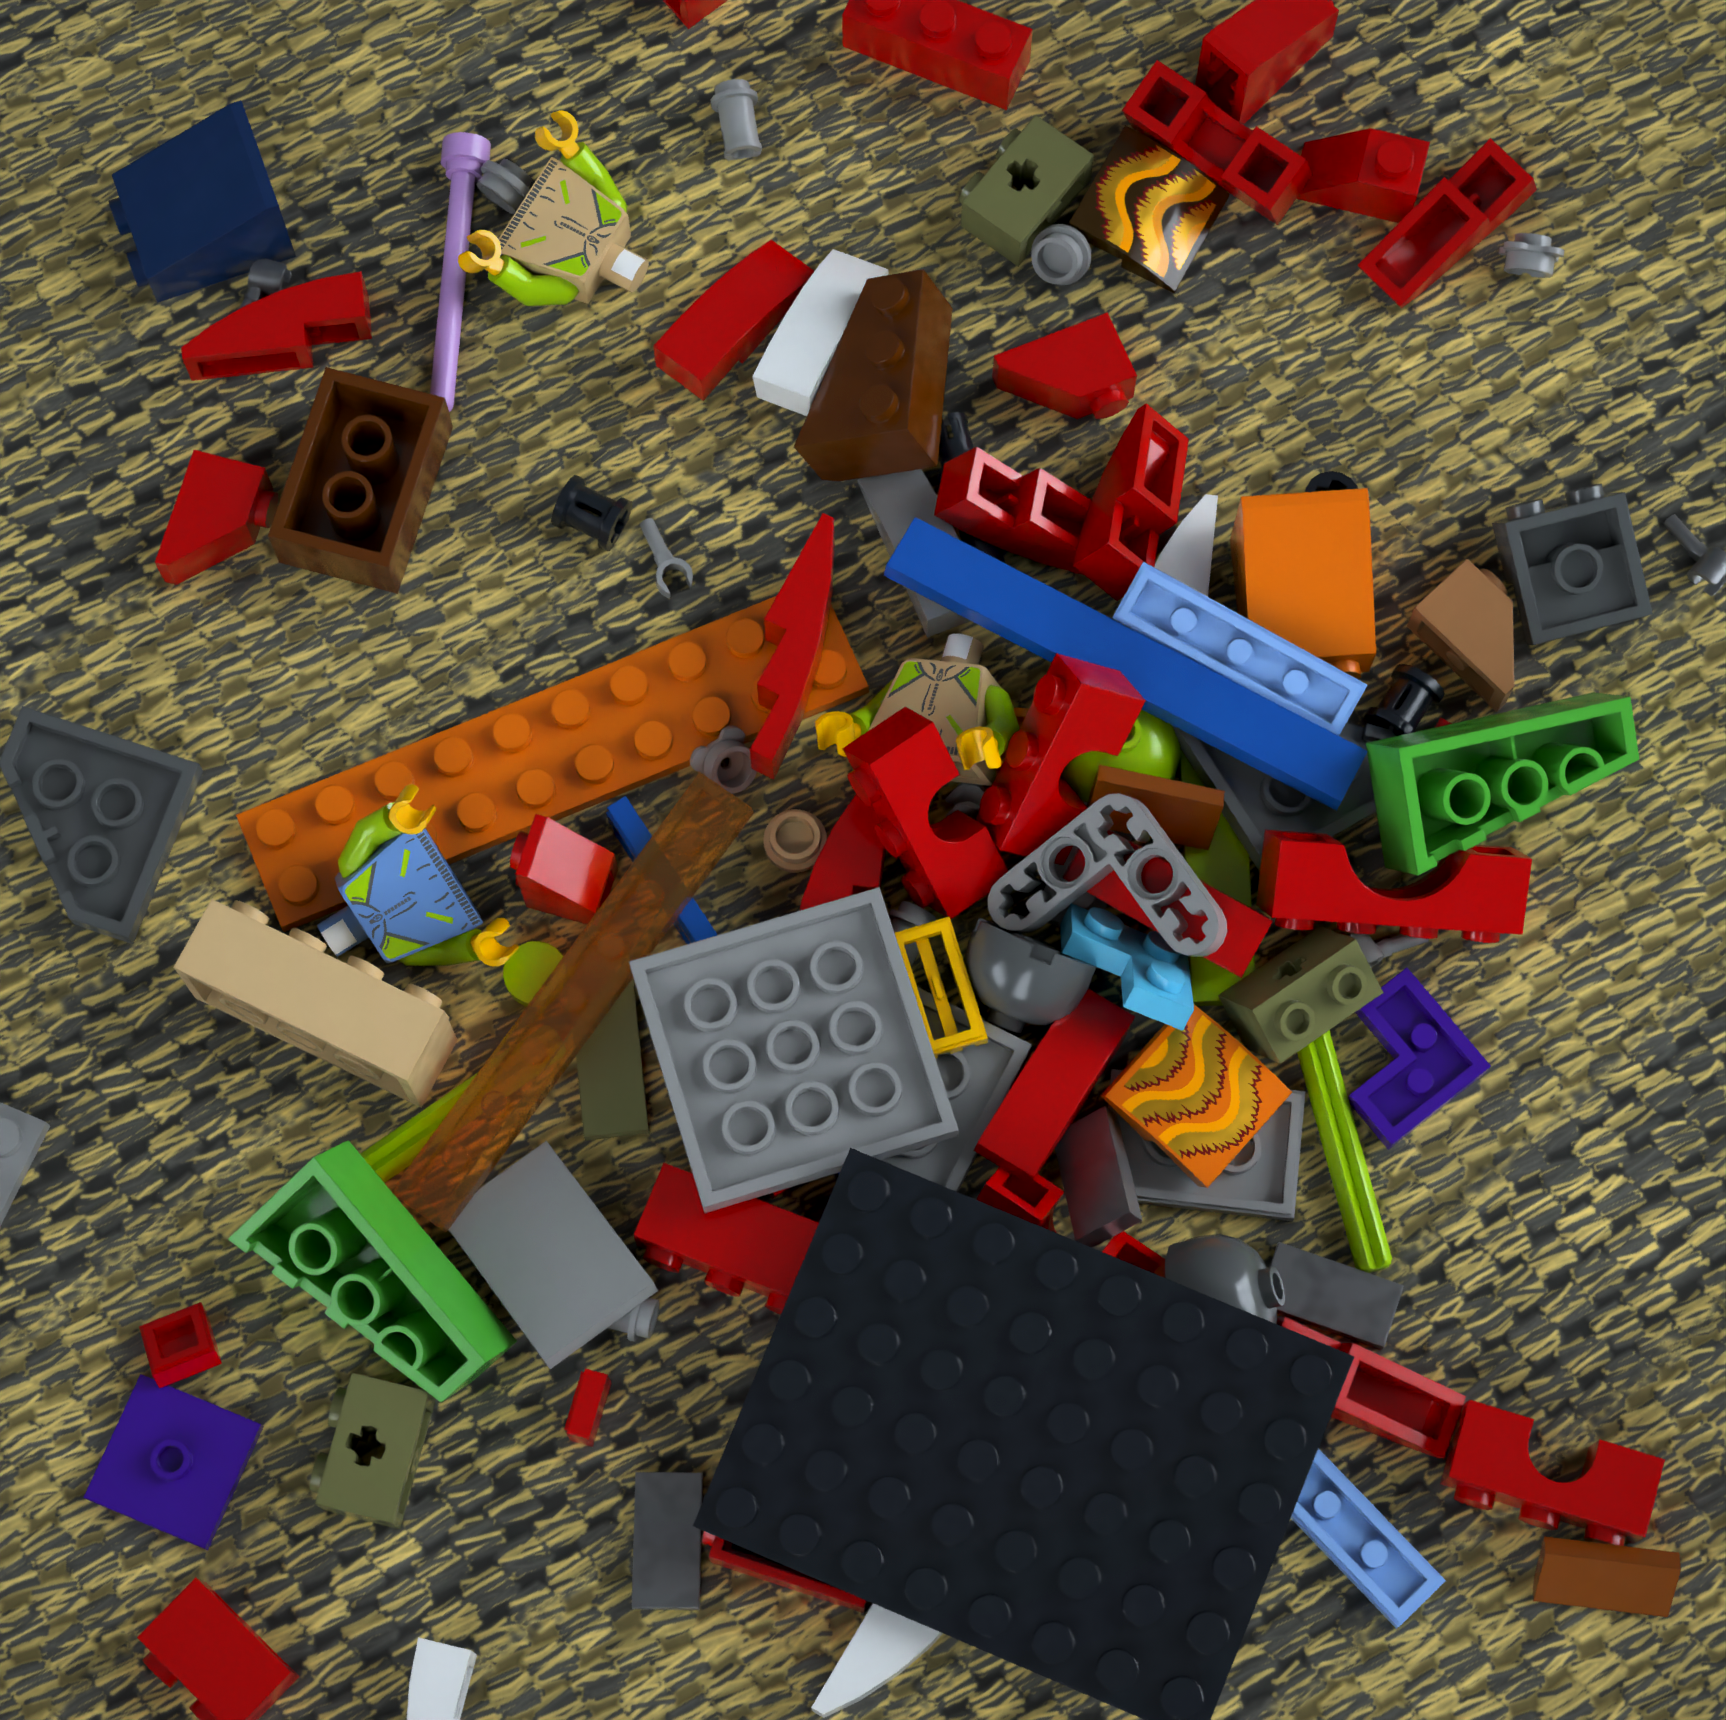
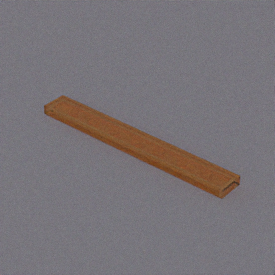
M699 772L391 1190L396 1197L447 1233L631 982L633 976L629 961L650 956L754 814L752 807Z

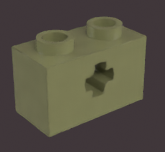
M1037 115L1030 120L1022 131L1015 128L1004 138L995 156L997 161L985 175L977 172L968 181L959 197V202L962 204L961 227L1018 267L1030 254L1032 244L1037 235L1048 226L1054 225L1091 180L1094 155ZM1023 184H1027V185L1033 187L1032 190H1030V189H1029L1028 187H1026L1025 185H1024V187L1022 188L1021 191H1017V190H1015V189H1012V185H1014L1015 187H1017L1019 190L1021 189V187L1023 186Z
M1319 926L1219 994L1218 997L1244 1046L1257 1054L1281 1064L1383 994V991L1357 940Z
M351 1373L347 1389L337 1388L330 1407L328 1426L335 1427L336 1430L329 1454L320 1452L313 1467L310 1491L318 1493L315 1504L324 1511L401 1529L436 1399L425 1390ZM369 1434H376V1440L385 1448V1452L381 1459L371 1456L370 1465L363 1466V1459L354 1452V1448L359 1440L368 1443Z

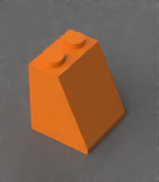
M1368 488L1242 496L1230 538L1237 613L1359 679L1361 672L1370 671L1376 655Z

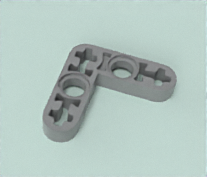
M1120 793L1108 794L1094 802L1000 877L991 887L988 896V911L994 922L1001 928L1010 931L1029 933L1044 926L1114 870L1166 943L1176 952L1192 957L1208 956L1219 949L1224 943L1227 934V920L1222 909L1148 808L1139 800ZM1116 810L1124 814L1132 813L1133 817L1126 823L1130 833L1136 841L1146 843L1151 836L1153 843L1135 851L1124 837L1116 834L1108 835L1107 831L1113 826V821L1109 816L1111 812ZM1075 845L1082 851L1085 857V867L1083 873L1077 879L1071 882H1063L1055 872L1054 862L1061 849ZM1133 853L1131 857L1127 860V862H1125L1124 856ZM1155 857H1164L1172 866L1173 878L1166 890L1152 894L1144 888L1141 881V872L1149 860ZM1038 869L1042 880L1056 891V895L1052 898L1049 892L1039 890L1026 902L1027 909L1030 912L1027 917L1014 913L1009 915L1008 910L1014 904L1010 893L1014 889L1029 893L1043 883L1033 876V873ZM1189 888L1191 895L1179 899ZM1180 900L1191 914L1200 917L1206 915L1208 920L1201 927L1206 937L1201 942L1190 937L1183 939L1181 934L1188 927L1186 920L1177 909L1168 908L1163 914L1161 907Z

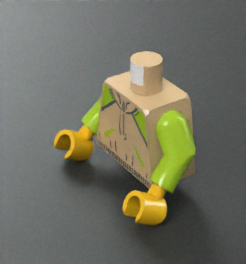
M562 110L553 112L551 117L559 124L562 130L561 139L558 141L553 138L549 130L542 126L536 129L535 140L544 150H559L562 154L560 161L553 157L550 158L499 239L487 230H477L467 236V240L480 248L482 259L470 251H465L458 256L459 266L468 273H478L485 269L488 271V279L525 306L565 305L574 299L588 304L604 279L632 293L642 283L649 266V261L624 248L631 237L627 214L628 206L609 172L584 142H575L578 136V124L573 115Z
M951 634L948 636L940 661L909 658L902 662L895 678L891 679L864 707L851 714L840 711L828 712L818 717L815 721L818 749L825 750L829 746L836 744L837 753L840 756L846 757L842 748L903 707H907L934 722L960 774L951 780L952 782L992 786L996 778V770L1002 763L1000 756L1007 750L1011 737L1015 732L1019 731L1020 727L1009 694L1000 687L986 667L979 665L984 649L983 644L974 637L965 634Z

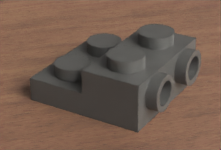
M1602 483L1585 486L1565 492L1567 501L1565 505L1545 510L1542 499L1527 501L1506 507L1508 519L1492 523L1506 584H1513L1527 645H1537L1653 614L1625 492L1604 494Z

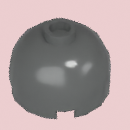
M982 918L978 919L975 929L972 931L964 957V964L975 998L990 1008L986 1020L1022 1034L1026 1023L1049 1026L1055 1020H1059L1074 1011L1086 994L1097 967L1061 953V948L1043 940L1037 941L1021 935V933L1001 928L996 922Z
M1215 1234L1190 1238L1186 1241L1174 1243L1168 1248L1165 1259L1166 1279L1276 1324L1277 1307L1283 1306L1285 1303V1290L1281 1276L1274 1266L1266 1268L1259 1253L1238 1238Z

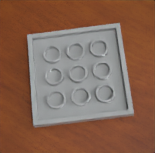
M880 887L629 961L704 1213L839 1173L850 1148L882 1160L958 1136V1126Z

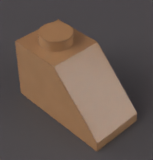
M1466 559L1414 607L1407 627L1491 708L1498 712L1506 704L1515 686L1513 601L1507 597L1506 587L1495 574L1484 568L1479 570Z

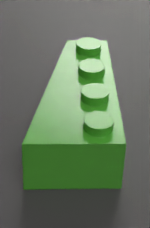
M1593 692L1366 743L1385 868L1419 876L1438 866L1437 861L1458 850L1466 851L1487 840L1486 836L1507 824L1513 821L1521 822L1541 812L1540 807L1563 795L1571 796L1639 760L1631 697Z
M349 1140L313 1157L228 1238L229 1241L245 1253L253 1250L275 1267L272 1274L289 1287L294 1289L300 1286L326 1306L325 1314L345 1329L348 1326H352L373 1342L374 1352L441 1403L474 1381L517 1342Z

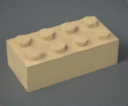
M211 899L173 967L196 999L422 1108L458 1040L449 1022L450 1017L444 1010L440 1009L442 1004L440 998L414 984H407L405 990L402 991L382 981L385 975L384 972L361 958L349 956L347 962L344 963L325 954L326 944L305 931L292 928L289 935L273 929L267 926L269 921L267 915L244 902L235 900L230 908Z

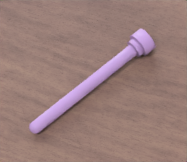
M466 132L446 135L443 138L441 165L446 169L445 175L451 180L430 394L444 397L449 412L454 405L466 272L459 266L458 256L465 251H469L467 236L470 235L475 183L482 177L481 167L486 160H490L491 150L489 140L480 135Z

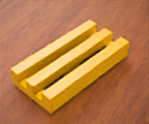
M950 916L895 932L935 1059L943 1053L950 1052V1054L963 1051V1047L973 1044L976 1047L988 1043L986 1030ZM941 935L970 1028L959 1033L929 938ZM916 942L945 1037L936 1040L933 1039L904 946Z

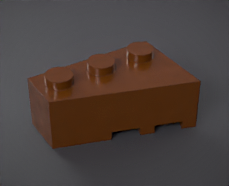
M924 269L866 280L794 445V448L821 480L845 481L938 466L953 308Z

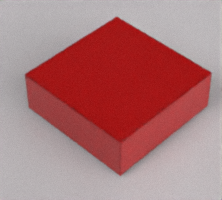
M202 1302L139 1326L151 1373L159 1389L222 1364L212 1326Z
M586 1368L584 1372L581 1371L564 1428L571 1441L593 1447L612 1384L608 1374Z

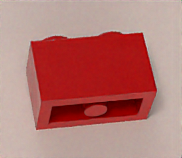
M197 1577L137 1637L150 1650L142 1659L145 1665L169 1688H172L180 1681L197 1698L189 1708L199 1720H258L300 1677L206 1582Z

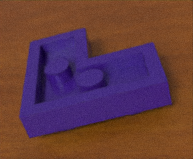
M1407 967L1381 987L1383 994L1355 1012L1394 1058L1392 1062L1353 1091L1348 1097L1350 1105L1388 1150L1487 1073L1491 1067Z

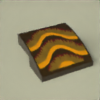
M1125 125L1071 218L1069 226L1080 231L1089 244L1122 259L1121 268L1175 294L1230 194L1208 175L1181 156Z

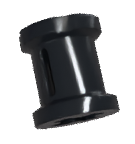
M574 475L566 483L557 499L551 523L560 529H564L568 525L597 539L599 548L610 551L629 520L632 501L622 497L615 501L586 487V480L578 475ZM583 509H586V510H588V511H590V512H592V513H594V514H596V515H598V516H601V517H597V516H595V515H593V514H591V513H589V512L584 511Z
M1399 664L1391 674L1393 683L1377 707H1369L1363 717L1365 724L1368 723L1390 729L1395 736L1415 732L1416 727L1431 705H1439L1445 695L1441 685L1430 675L1411 665Z

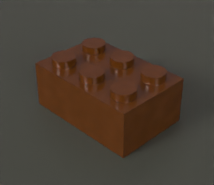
M326 367L268 534L279 563L398 594L453 429L445 398Z

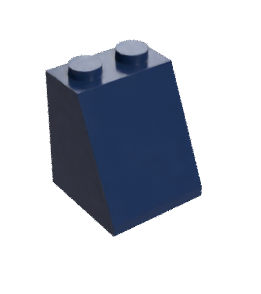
M241 100L225 106L112 174L119 195L118 198L108 201L121 236L132 233L137 248L126 253L138 288L150 285L157 303L249 273L252 264L259 259L282 262L296 257Z

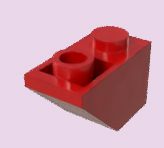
M535 814L529 833L524 831L518 833L510 857V868L516 870L515 884L520 887L526 907L599 928L618 871L613 852L546 816Z

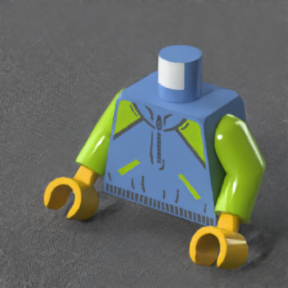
M413 784L406 785L394 803H388L356 823L338 859L340 872L335 877L337 888L348 906L317 924L319 931L337 957L370 938L386 963L398 960L406 966H450L481 960L484 964L492 967L505 964L519 949L518 944L505 947L500 945L494 938L501 935L510 926L508 920L496 918L483 931L476 929V927L483 924L478 910L426 830V826L434 815L436 807L432 805L425 811H418L412 808L409 803L414 799L419 788Z

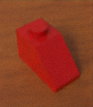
M1373 128L1304 142L1301 156L1307 160L1313 176L1297 199L1399 223L1414 208L1430 142Z
M1107 312L994 355L992 379L997 389L1070 417L1079 419L1093 413L1096 419H1104L1126 408L1129 403L1128 399L1134 397L1137 374Z
M193 450L155 560V564L165 582L174 585L182 583L254 545L260 527H271L278 508L279 497L277 492H273L274 488L264 467Z

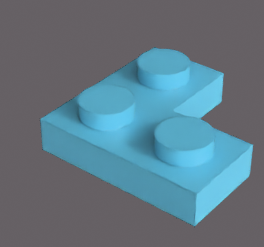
M1071 903L1060 923L1061 953L1120 976L1124 1008L1183 1031L1194 1011L1188 955L1173 950L1157 931H1151L1146 934L1124 925L1119 917L1105 909L1093 907L1087 910Z

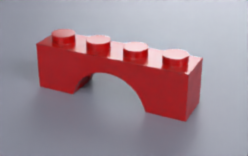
M1265 829L1256 905L1269 916L1275 918L1276 926L1287 929L1312 930L1315 920L1338 922V930L1354 934H1375L1377 925L1400 926V934L1415 938H1438L1439 929L1462 931L1461 937L1466 940L1498 943L1500 942L1501 933L1523 935L1532 858L1513 847L1476 845L1466 851L1458 850L1441 859L1438 866L1415 883L1400 888L1382 889L1365 885L1359 880L1350 865L1345 846L1330 835Z

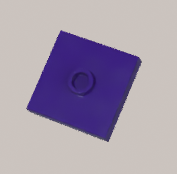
M140 1374L83 1498L208 1550L264 1426L167 1385L159 1389L154 1379Z

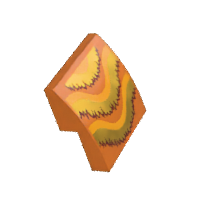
M1194 1005V1011L1183 1031L1164 1024L1100 1096L1144 1140L1155 1142L1197 1186L1208 1188L1290 1096L1292 1091L1244 1045Z

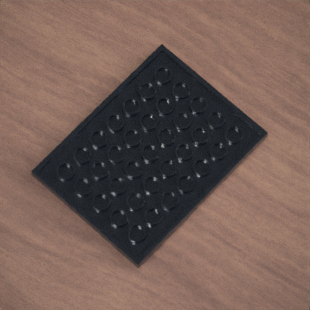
M850 1148L693 1526L1144 1720H1211L1355 1356Z

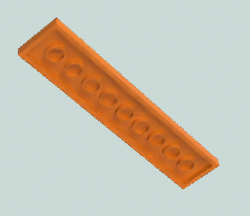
M776 596L237 814L236 817L283 932L348 906L339 892L335 881L336 875L340 872L338 859L356 823L388 803H394L406 785L413 784L419 788L414 799L409 803L412 808L418 811H425L432 805L436 807V811L427 824L426 830L447 863L452 864L517 837L520 831L529 832L535 814L557 821L691 766L690 757L692 752L697 747L707 746L718 739L721 730L727 726H737L745 733L744 744L756 739L771 711L758 703L757 682L777 648L776 645L766 641L764 618ZM832 604L821 662L802 720L869 693V685Z

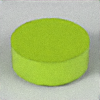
M531 941L519 945V949L503 967V979L509 994L515 1001L527 1007L541 1008L554 1003L563 995L568 984V968L563 955L554 946L545 942Z

